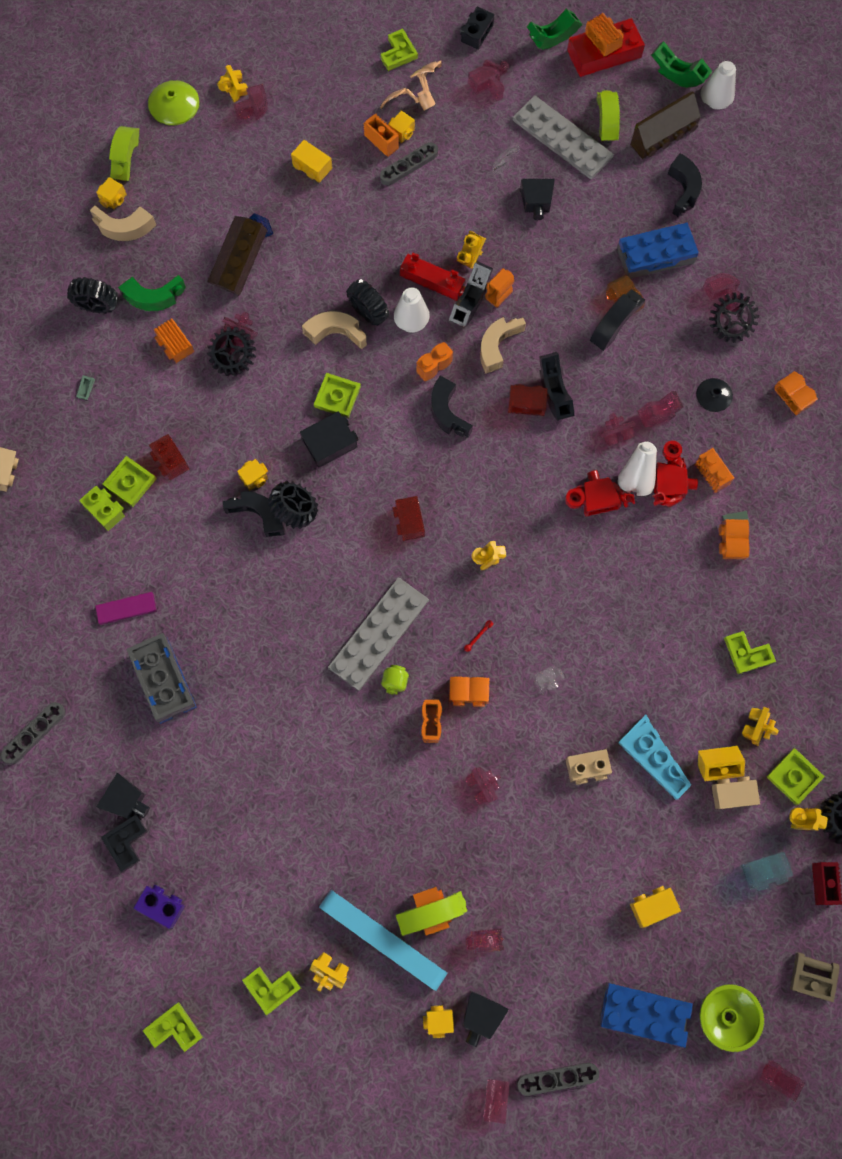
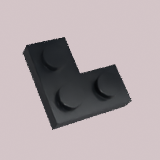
M137 814L101 837L121 872L126 871L141 861L131 843L148 831Z

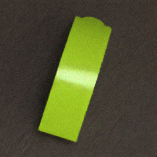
M460 891L437 901L397 914L396 918L402 936L463 915L467 912L466 901Z

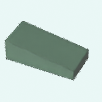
M82 376L76 397L88 400L95 379Z
M747 511L723 515V521L725 519L749 521Z

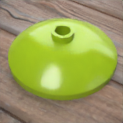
M176 80L167 81L158 85L151 92L148 99V108L153 118L165 125H180L195 116L199 108V97L196 90L188 83Z
M726 984L714 988L704 998L700 1008V1024L705 1036L712 1044L725 1051L740 1052L752 1047L760 1038L764 1027V1014L759 1001L749 990L738 985ZM726 1013L732 1015L731 1020L727 1021L725 1019Z

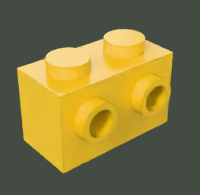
M303 140L291 153L293 166L297 170H302L310 179H315L319 183L332 170L331 157L306 140Z
M738 746L699 750L698 768L704 781L744 777L745 759Z
M660 886L653 889V894L647 897L644 893L633 898L635 902L631 903L630 906L640 928L647 927L681 912L671 888Z

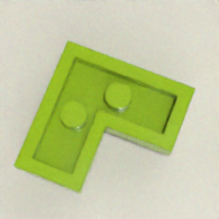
M403 29L388 35V40L393 49L380 54V59L387 71L418 59V53Z
M744 631L724 638L737 674L776 662L769 644L751 649Z
M258 967L242 980L266 1016L301 989L290 971L286 972L274 983H271L261 967Z
M180 1003L175 1004L143 1030L154 1048L173 1035L182 1050L186 1052L203 1038Z

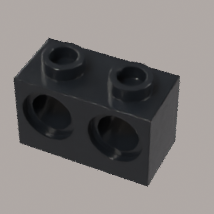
M476 7L474 12L469 14L466 25L461 27V42L479 50L494 26L495 14Z

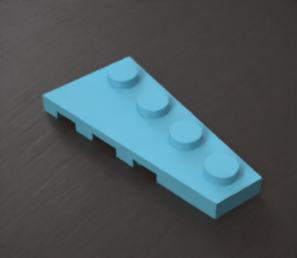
M644 715L618 744L669 794L678 800L691 784L678 763L674 761L669 749L660 739L656 729L649 722L650 720L647 715Z

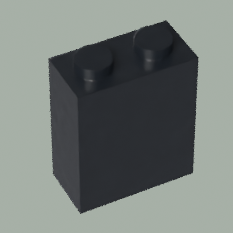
M339 411L300 431L301 439L318 468L357 448V441L359 439L354 430L350 431L348 427L350 424L346 416H341Z

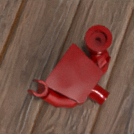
M674 440L668 441L662 449V454L666 458L667 464L661 462L656 464L654 495H652L655 506L660 504L672 507L685 498L688 489L697 490L698 479L687 477L684 458L680 457L682 446Z
M597 470L588 472L589 481L569 490L565 497V502L570 508L577 509L583 505L585 517L618 510L622 502L625 508L628 507V502L633 503V505L635 504L633 494H627L620 486L612 482L609 477L600 479Z

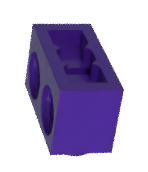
M155 884L153 887L146 886L133 909L163 926L173 929L185 908V905L181 904L182 899L173 894L170 897L163 894L165 890ZM152 894L157 899L154 906L148 904V897ZM169 904L174 907V913L170 917L165 913V909Z

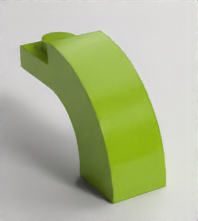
M609 90L597 92L596 98L600 112L599 135L601 141L619 140L620 111L618 94Z
M120 126L116 130L109 155V160H111L110 178L129 181L131 156L134 148L138 146L139 128Z

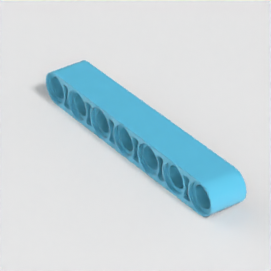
M333 890L328 892L320 904L319 908L433 990L437 991L448 974L361 910L354 907L347 900L340 897Z

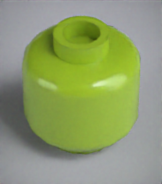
M390 665V667L384 670L381 685L387 689L386 693L397 695L398 692L405 691L409 674L405 671L404 667Z

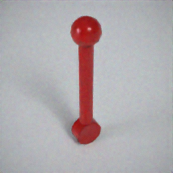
M488 620L477 636L464 646L466 652H470L474 643L488 628L493 626L491 620Z

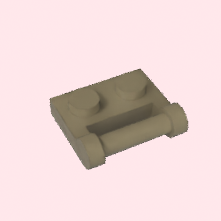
M797 952L790 990L834 1002L840 970L839 964L833 962L829 964L805 957V954ZM806 965L829 972V978L803 971V966Z

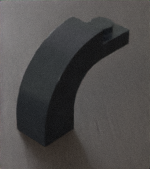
M681 153L670 165L667 174L680 182L684 189V194L675 204L672 212L677 217L681 212L685 213L689 206L694 208L702 189V178L697 166Z
M478 261L475 262L467 286L460 299L453 306L449 318L450 321L463 327L469 324L485 295L486 285L493 270L492 267Z
M632 289L626 295L623 294L602 318L593 332L590 341L604 351L615 340L626 321L644 304L645 299Z
M554 352L539 356L541 383L553 416L557 421L575 416L573 399L567 393L562 379L559 354Z
M440 375L431 395L433 418L437 425L448 435L454 429L457 435L469 438L473 425L455 416L448 406L449 400L456 391V384Z
M244 491L241 492V499L229 498L227 501H222L225 514L249 511L259 515L263 520L266 537L285 535L283 522L280 523L279 518H274L275 513L270 512L269 500L265 496L255 492Z

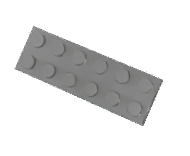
M535 95L513 116L512 121L591 180L614 156L612 152Z
M398 577L328 666V669L360 691L426 606L429 599Z

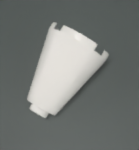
M724 61L720 63L701 89L702 101L713 109H724L734 100L736 67L732 62Z
M407 288L395 308L394 321L400 329L407 332H418L428 323L429 310L419 290Z
M642 442L637 446L618 476V485L627 493L633 491L637 492L636 495L645 496L651 494L655 487L657 449L651 442Z

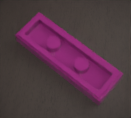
M153 592L95 605L100 625L157 611Z

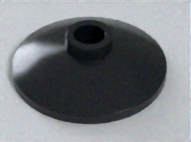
M717 378L704 380L700 383L696 392L699 404L711 412L725 410L730 406L733 399L730 386L725 381ZM716 390L719 392V394L716 395L713 393V391Z

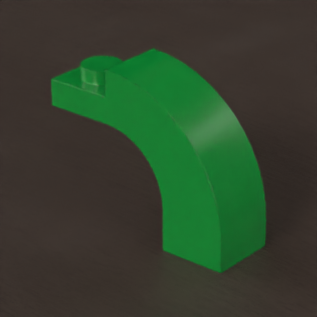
M566 8L556 20L546 26H539L530 22L526 27L530 31L529 36L539 49H550L569 39L583 24L574 12Z
M664 41L651 54L660 66L657 71L681 87L691 88L699 86L712 73V70L702 58L693 63L684 62L671 51Z
M178 275L158 289H146L133 277L118 288L121 295L134 307L145 311H160L175 305L174 297L181 295L186 286L183 279Z

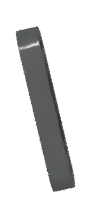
M428 142L384 168L380 172L381 183L390 186L434 160L438 155L437 145ZM418 157L421 159V161L419 163L412 162V159ZM405 166L407 169L401 172L397 168ZM385 175H391V179L385 178Z
M57 702L49 704L2 750V760L8 764L19 762L63 719L66 713L64 706ZM53 708H60L58 710L60 714L58 716L53 715L50 718L53 720L51 723L48 719L44 718L45 715L50 717L53 714ZM45 721L46 728L41 732L37 731V723ZM29 735L31 743L28 746H23L22 738ZM15 744H17L18 747L23 749L22 752L20 750H17L14 753V759H7L9 757L8 751L14 752L17 749V747L14 746Z
M585 1062L528 1073L518 1078L517 1087L523 1095L530 1096L592 1084L598 1080L599 1070L593 1063ZM587 1067H590L591 1070H595V1073L592 1074L591 1079H589L588 1076L584 1075L580 1076L582 1081L578 1082V1073L576 1071L577 1068H580V1073L586 1072ZM567 1070L574 1073V1080L570 1083L563 1081V1073ZM546 1074L553 1077V1084L550 1087H545L542 1084V1077ZM538 1076L540 1089H537L536 1085L530 1086L529 1091L521 1087L524 1079H528L529 1082H535L534 1077Z

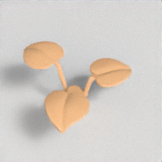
M442 61L429 63L410 76L412 78L417 75L420 79L423 90L417 93L418 97L409 89L403 88L390 94L383 101L380 108L382 109L389 100L408 93L416 103L420 102L423 110H427L436 103L428 88L426 75L428 72H434V68H440Z

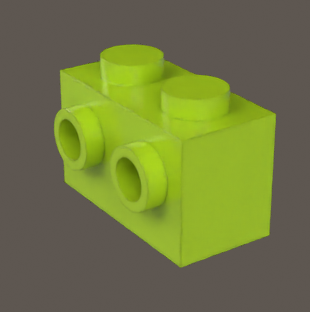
M95 486L79 501L109 531L125 517L122 512L124 508L117 501L113 503L109 499L111 495L104 488L100 490Z

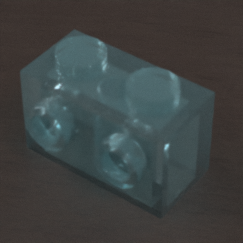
M778 852L741 864L749 889L756 888L757 891L769 888L768 884L776 882V885L788 882V877L794 876L785 852Z

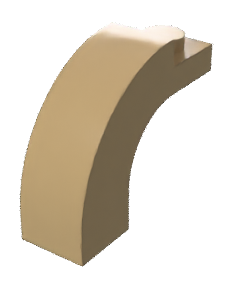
M96 206L90 209L93 216L92 220L98 225L101 233L113 240H135L146 235L156 226L154 217L142 207H139L132 215L123 219L111 218Z
M335 311L320 313L302 325L303 334L315 345L325 336L333 333L347 336L360 349L367 345L366 335L359 329L358 320L346 313Z
M503 317L491 324L482 338L480 350L481 364L485 374L503 367L504 360L499 352L498 345L505 338L525 331L526 323L524 318L512 319L506 323Z

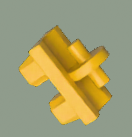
M226 65V74L220 77L217 86L219 90L230 93L233 102L239 101L240 96L247 95L248 86L246 83L239 84V82H242L240 70H233L231 65Z
M469 231L468 235L465 236L462 250L456 257L457 261L473 269L478 256L483 253L481 249L486 238L473 231Z
M490 541L483 548H476L472 552V560L476 564L481 565V570H486L491 565L498 564L499 559L506 557L505 546H496V541Z
M763 707V710L751 709L749 719L757 722L756 728L745 725L742 735L752 740V744L759 746L764 732L763 738L767 740L770 739L771 734L777 735L779 732L774 727L776 721L770 719L767 725L770 709Z
M793 808L789 816L790 821L793 823L791 828L796 830L826 829L828 818L822 816L821 810L817 808Z
M324 952L317 960L314 959L309 969L316 974L313 980L319 983L317 990L321 992L323 987L331 991L334 985L342 989L347 980L346 976L349 967L339 963L335 971L328 967L332 958Z

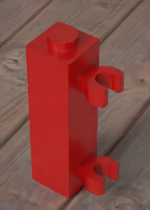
M412 252V255L407 253L400 266L401 277L458 301L466 288V279L458 276L459 272L455 270L449 272L419 259L420 255Z

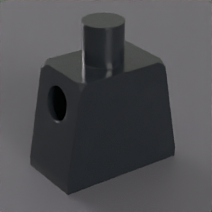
M521 179L520 192L525 212H533L534 220H542L544 212H550L555 179Z
M119 773L115 775L96 806L99 809L130 819L134 813L144 818L150 810L149 806L142 803L145 794Z
M471 991L462 1024L463 1027L470 1030L465 1042L477 1047L481 1036L491 1039L509 1009Z

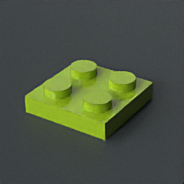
M326 373L314 402V408L332 414L339 411L341 416L345 415L349 419L361 384Z
M125 456L102 485L134 507L157 478L135 461Z
M793 748L766 777L795 805H799L825 776L800 752Z

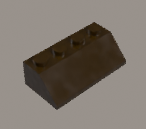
M694 92L687 93L636 124L630 145L642 159L647 156L652 157L657 150L667 148L672 141H679L687 132L692 133L697 129L701 116Z
M234 216L207 283L238 296L241 294L267 233V229L263 224L247 217Z

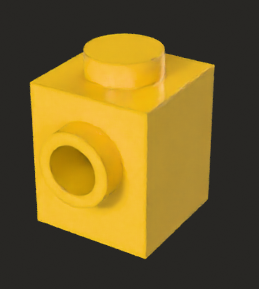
M402 110L395 118H391L388 123L389 127L394 129L396 134L399 135V142L401 143L406 139L409 140L415 130V120Z
M110 177L99 186L96 192L100 204L105 208L110 207L112 209L120 206L127 195L124 186Z
M256 459L246 462L237 471L240 479L249 491L255 487H262L268 479L266 466L263 463L259 464Z
M443 1005L431 1006V1010L427 1011V1016H423V1027L428 1029V1035L432 1034L433 1038H443L445 1033H454L452 1009H443Z

